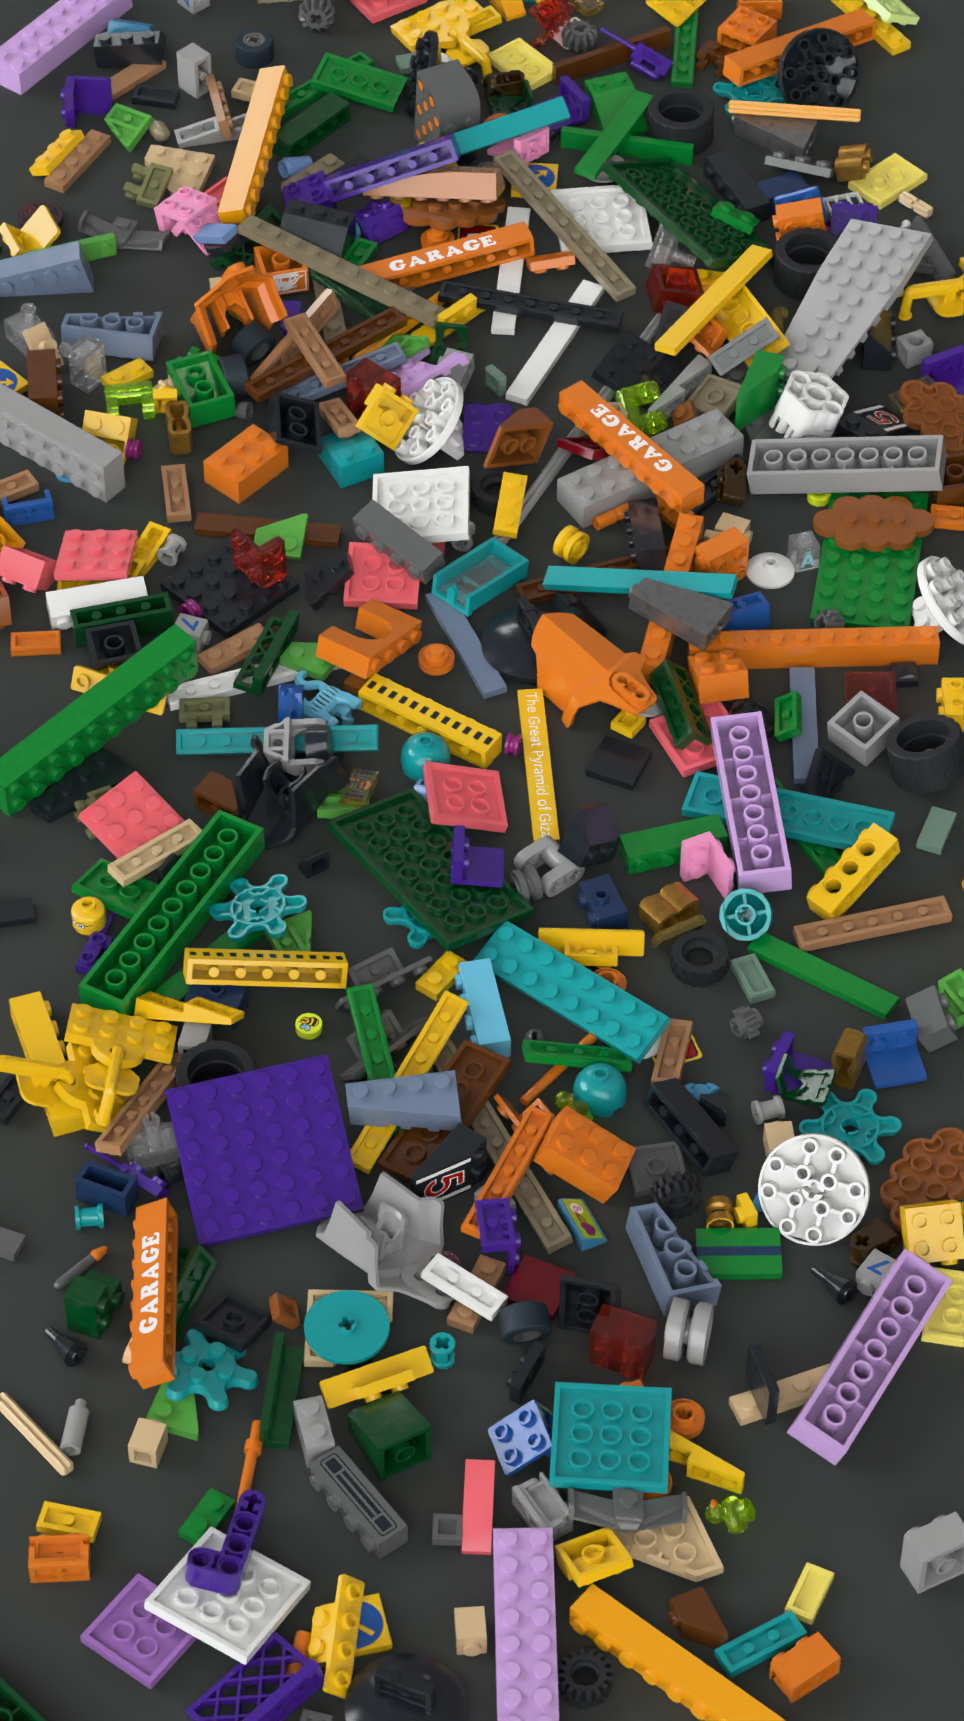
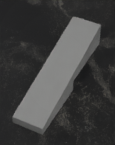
M247 113L231 118L234 128L231 129L233 138L227 140L223 138L216 116L174 130L179 148L239 140Z
M700 354L695 357L648 409V428L652 430L670 418L671 411L685 403V398L696 390L709 373L712 374V364Z

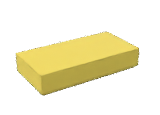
M807 1562L785 1607L784 1613L792 1610L799 1621L812 1625L831 1586L835 1573Z

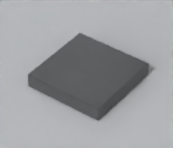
M675 1141L635 1146V1153L628 1166L634 1197L650 1196V1188L653 1187L654 1181L658 1182L659 1177L666 1178L667 1173H671L672 1176L675 1175V1171H680L681 1174L686 1171L681 1148Z

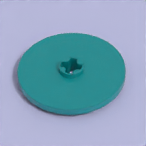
M352 1290L337 1291L323 1296L311 1306L304 1321V1335L311 1350L326 1361L343 1365L361 1363L374 1357L385 1346L390 1333V1321L383 1305L368 1294ZM347 1324L348 1327L351 1329L346 1330V1328L343 1327V1325Z

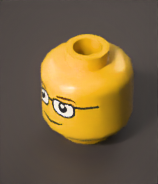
M89 896L82 897L72 905V924L78 933L90 936L105 928L106 912L101 900Z

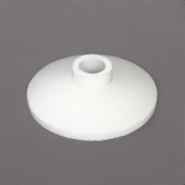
M773 552L760 553L748 561L747 577L758 587L778 589L789 584L794 578L795 568L793 563L781 554Z

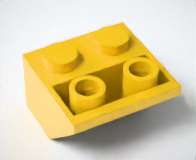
M85 410L82 429L120 450L123 453V464L125 465L127 461L125 458L126 443L129 438H133L135 441L138 419Z

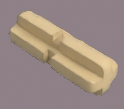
M907 191L900 193L898 201L911 210L913 209L914 212L924 218H929L933 214L934 208L921 199L918 201L916 196Z

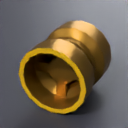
M713 1196L706 1200V1228H734V1218L731 1215L733 1205L730 1198L726 1196Z

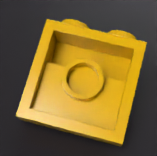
M376 383L364 402L367 408L355 426L395 451L420 410L412 406L414 401L402 394L401 397L395 395L397 390L387 383H384L383 386Z
M604 1527L554 1546L558 1566L569 1581L573 1579L578 1587L592 1584L595 1581L619 1574L634 1567L631 1555L609 1528Z

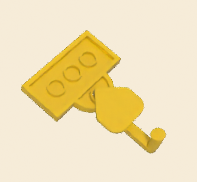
M444 0L390 26L392 34L412 53L416 52L417 38H422L427 30L437 32L440 46L443 49L447 48L445 54L451 60L458 59L463 67L477 61L482 67L483 78L487 74L492 73L491 62L488 56L490 52L488 45L481 39L470 38V25L487 18L486 10L475 0Z
M964 257L960 258V261H959V264H958L959 267L961 268V270H962L963 272H964ZM964 274L955 279L913 284L907 287L903 295L898 315L899 319L902 321L910 320L912 318L910 310L913 299L926 298L934 311L942 317L962 316L964 314Z
M72 1003L64 1041L91 1047L92 1055L96 1060L100 1061L88 1065L84 1076V1082L87 1086L104 1091L99 1114L95 1117L98 1125L106 1127L111 1123V1113L116 1094L131 1096L137 1093L140 1078L130 1068L140 1065L143 1059L171 1065L178 1026L171 1025L168 1022L144 1019L141 1016L125 1015L114 1010L98 1009L87 1004Z
M69 1042L66 1046L69 1061L60 1064L0 1055V1072L16 1074L20 1095L27 1103L34 1106L51 1108L62 1099L69 1105L81 1109L86 1130L103 1133L107 1126L98 1125L95 1121L96 1115L99 1114L104 1091L90 1088L84 1082L86 1067L100 1062L92 1055L91 1047ZM116 1094L111 1113L112 1120L131 1096Z

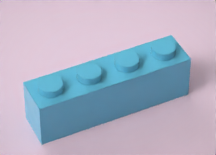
M490 958L458 963L459 974H454L455 986L457 990L462 991L459 997L469 1002L466 1009L467 1015L464 1018L466 1030L472 1031L470 1041L504 1057H511V1038Z

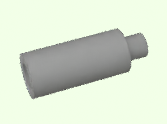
M76 1399L75 1405L69 1407L60 1449L69 1456H76L81 1452L89 1417V1410L86 1408L87 1402L84 1399Z

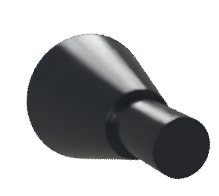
M818 1264L814 1265L811 1269V1274L823 1282L839 1305L849 1303L855 1298L857 1294L856 1281L831 1272L829 1273Z
M52 1326L45 1329L44 1335L54 1343L66 1366L74 1367L85 1360L88 1352V1347L85 1343L60 1334Z

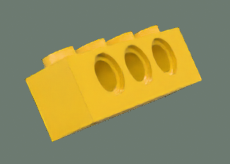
M875 823L868 829H864L855 844L843 852L841 859L835 866L829 867L825 872L824 878L809 889L806 896L809 909L824 920L843 916L901 852L898 839ZM868 852H872V853H873V854L870 855V856H864L865 853H868ZM850 871H857L851 875L847 874ZM834 889H839L836 893H830Z

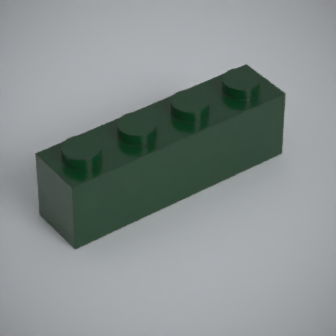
M332 92L328 93L278 129L276 143L273 146L272 152L281 158L303 155L351 121L350 102Z
M168 592L70 610L71 628L76 648L86 646L85 629L134 620L138 636L163 632L174 625L173 610Z

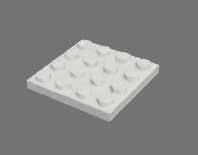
M619 185L551 190V193L605 253L652 249V238L646 209L638 205L636 200L625 193ZM558 237L561 252L570 251Z
M469 466L373 474L372 499L428 542L469 540Z
M210 1527L190 1550L204 1547L221 1552L226 1534ZM253 1550L241 1588L235 1594L223 1595L196 1588L187 1583L185 1579L187 1553L145 1600L144 1609L246 1665L310 1590L311 1581Z

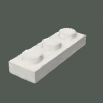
M439 1253L436 1254L421 1274L423 1280L489 1321L496 1317L508 1301L507 1295Z

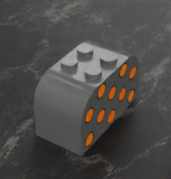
M458 59L417 71L414 137L419 144L480 124V99L477 89Z

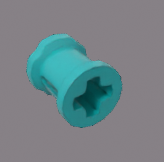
M99 1203L96 1207L80 1208L79 1205L74 1206L76 1230L90 1226L104 1228L102 1203Z
M445 1332L433 1335L430 1339V1349L432 1351L430 1360L432 1366L436 1369L452 1367L455 1363V1339L452 1335Z

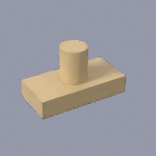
M45 321L22 331L30 350L55 349L56 358H61L57 349V342L52 339Z

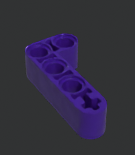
M246 1490L241 1494L221 1552L204 1547L190 1550L185 1579L189 1585L223 1595H232L239 1591L263 1524L266 1498L263 1493L257 1490Z

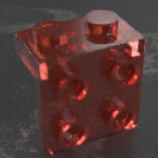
M541 0L532 6L529 11L542 25V29L528 43L530 46L534 47L537 45V47H540L548 40V37L552 39L560 32V26L563 27L570 21L571 17L569 15L575 8L568 0Z
M236 527L231 530L233 564L237 569H241L247 574L253 583H257L264 590L287 577L285 541L280 536L258 546L239 528Z

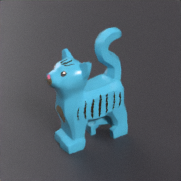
M301 670L296 674L294 678L296 685H304V690L306 691L319 690V693L311 701H307L304 697V719H325L328 726L338 725L339 721L334 716L342 719V725H351L354 722L351 710H360L362 708L361 699L351 693L341 691L335 686H328L320 680L305 681L304 678L308 674L305 670Z

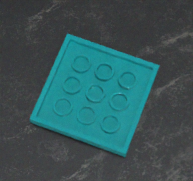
M555 1382L549 1487L612 1491L613 1488L640 1490L645 1493L667 1494L672 1388Z

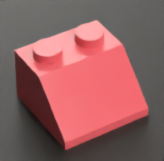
M3 545L0 554L1 580L15 585L16 582L23 584L22 589L32 593H36L37 590L47 591L55 581L54 569L57 561L25 548Z

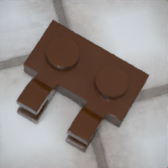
M709 39L698 50L697 58L700 60L696 64V69L704 71L708 64L712 62L719 66L714 76L722 79L724 77L725 55L737 52L738 50Z

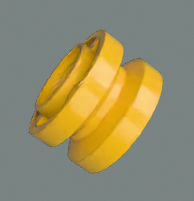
M568 525L558 534L553 545V553L559 558H564L569 564H575L585 555L589 547L590 537L573 525Z

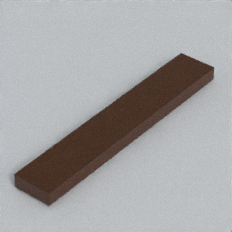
M665 26L626 39V41L636 46L639 42L644 43L648 48L651 47L653 51L658 52L670 48L671 29ZM617 42L553 63L552 82L555 85H559V77L567 75L571 80L631 61L630 56L633 51L624 44Z
M198 512L194 525V535L227 538L234 534L239 539L254 540L257 528L282 520ZM308 522L304 545L338 548L342 526Z

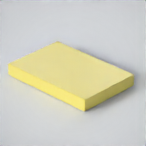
M520 37L488 54L491 65L500 72L522 71L525 75V80L529 82L531 90L552 80L553 62Z
M894 153L870 168V173H867L864 180L849 181L848 189L853 192L858 191L863 199L874 206H878V209L881 210L898 199L903 191L909 192L927 180V173Z
M933 1267L953 1281L924 1326L921 1341L964 1347V1271Z

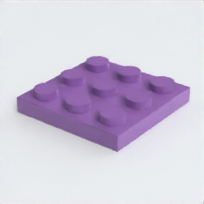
M138 1573L82 1633L80 1638L84 1645L151 1690L197 1638L144 1609L145 1600L158 1586Z

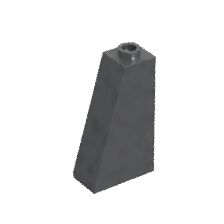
M733 114L731 124L734 125L733 134L771 152H777V150L791 153L790 157L793 158L799 155L808 156L816 140L817 121L811 119Z
M646 577L638 585L634 584L628 593V597H630L629 609L703 651L731 620L733 609L731 602Z

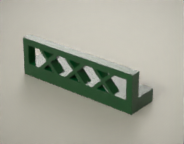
M270 203L255 213L256 217L268 222V217L271 216L278 224L277 227L280 228L282 216ZM247 238L241 245L236 243L231 252L215 256L210 264L215 270L223 264L228 268L234 264L230 258L235 256L240 257V262H244L245 266L248 267L254 260V247L263 245ZM244 243L252 244V254L245 253Z
M290 609L285 619L271 615L234 680L233 688L262 696L280 664L281 655L289 647L299 630L300 612ZM274 625L280 627L277 634H274L272 631ZM272 642L268 650L264 651L262 645ZM262 659L259 666L255 668L253 661ZM252 676V685L242 682L244 678Z
M665 659L649 676L675 747L684 750L694 739L709 746L712 743L711 732L688 670Z
M200 1244L178 1249L176 1342L217 1264V1261Z
M284 1332L275 1333L259 1430L263 1448L290 1450L294 1426L293 1401L298 1400L305 1347L286 1346Z

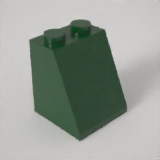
M400 1391L383 1395L377 1401L366 1406L356 1407L347 1414L348 1431L379 1482L432 1459L431 1425Z

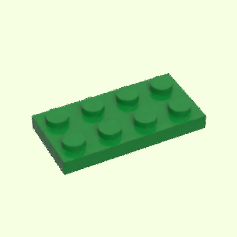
M325 52L311 80L310 87L327 93L332 92L340 97L393 113L408 84V78Z

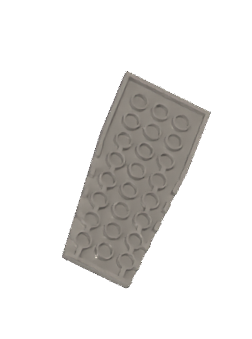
M851 219L819 268L784 335L790 345L778 353L785 356L784 366H787L786 377L783 381H788L791 373L795 370L820 372L828 375L831 379L835 375L839 376L843 371L842 365L847 358L852 359L856 354L854 349L858 343H864L867 339L869 328L871 326L876 327L881 320L879 316L883 310L887 311L904 289L934 240L932 233Z

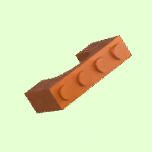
M370 599L359 607L355 629L377 639L360 638L331 626L319 635L316 657L364 679H368L373 674L378 673L388 663L390 664L395 658L404 654L413 645L419 643L422 636L420 631L422 621L375 599Z

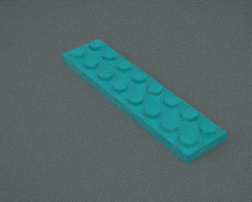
M700 771L695 772L681 809L682 816L700 818L719 814L722 823L727 825L718 775ZM776 787L786 838L846 850L848 847H852L858 840L860 833L864 829H868L873 823L890 833L895 821V812ZM868 852V853H865V854H866V855H872L873 853H872V852Z
M506 921L496 930L474 959L490 958L495 977L640 1064L671 1023L668 1016L509 921Z

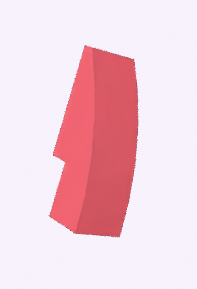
M466 1459L462 1554L491 1555L495 1460Z

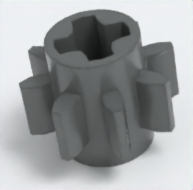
M821 610L820 615L814 620V628H844V618L837 616L838 610Z
M741 1006L732 1011L735 1017L730 1019L729 1024L732 1032L737 1037L750 1040L760 1035L758 1028L763 1025V1019L757 1009Z

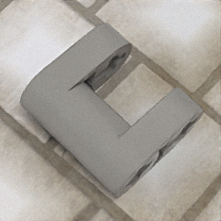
M546 835L522 849L514 858L513 863L521 872L523 866L531 864L537 869L546 863L552 870L541 878L543 892L548 897H553L579 881L584 874L585 868H579L558 852L560 844L551 836Z

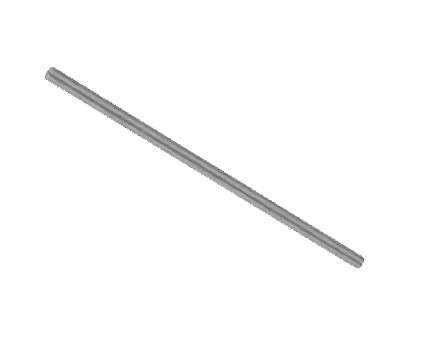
M661 313L655 315L640 336L641 339L650 344L654 341ZM604 385L598 394L604 400L610 402L616 391ZM575 425L567 437H584L586 433ZM558 448L527 490L523 499L519 526L566 463L572 452ZM494 536L495 539L505 545L510 540L508 537Z

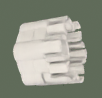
M795 370L791 373L775 406L769 425L771 428H774L777 421H779L775 431L781 434L785 433V439L831 438L844 412L849 396L824 373Z

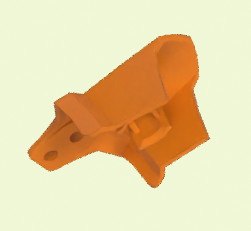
M238 262L228 267L221 277L222 280L194 303L196 311L190 318V321L194 324L206 351L211 350L212 354H215L217 341L206 312H210L220 336L224 337V332L230 329L225 317V313L228 310L240 316L244 327L257 321L261 322L269 331L274 322L287 317V311L279 296L273 276L256 273L253 265L246 267L244 262Z
M542 614L535 627L531 646L536 653L537 689H543V695L563 711L561 720L566 728L572 726L580 707L599 701L613 705L634 716L640 715L657 702V695L648 685L641 672L646 662L645 657L636 652H622L574 614Z

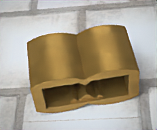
M868 143L840 147L835 161L837 182L864 180L867 173H870V162H873L874 156L873 150L869 149Z
M184 400L167 402L165 415L170 451L173 455L191 454L193 441L188 404Z
M674 882L665 885L660 893L645 897L639 904L638 918L656 935L663 936L676 928L678 924H683L699 913L700 900L680 882Z
M846 1028L843 1031L831 1057L832 1069L836 1072L834 1086L849 1091L854 1088L866 1062L864 1051L868 1045V1039L865 1033Z

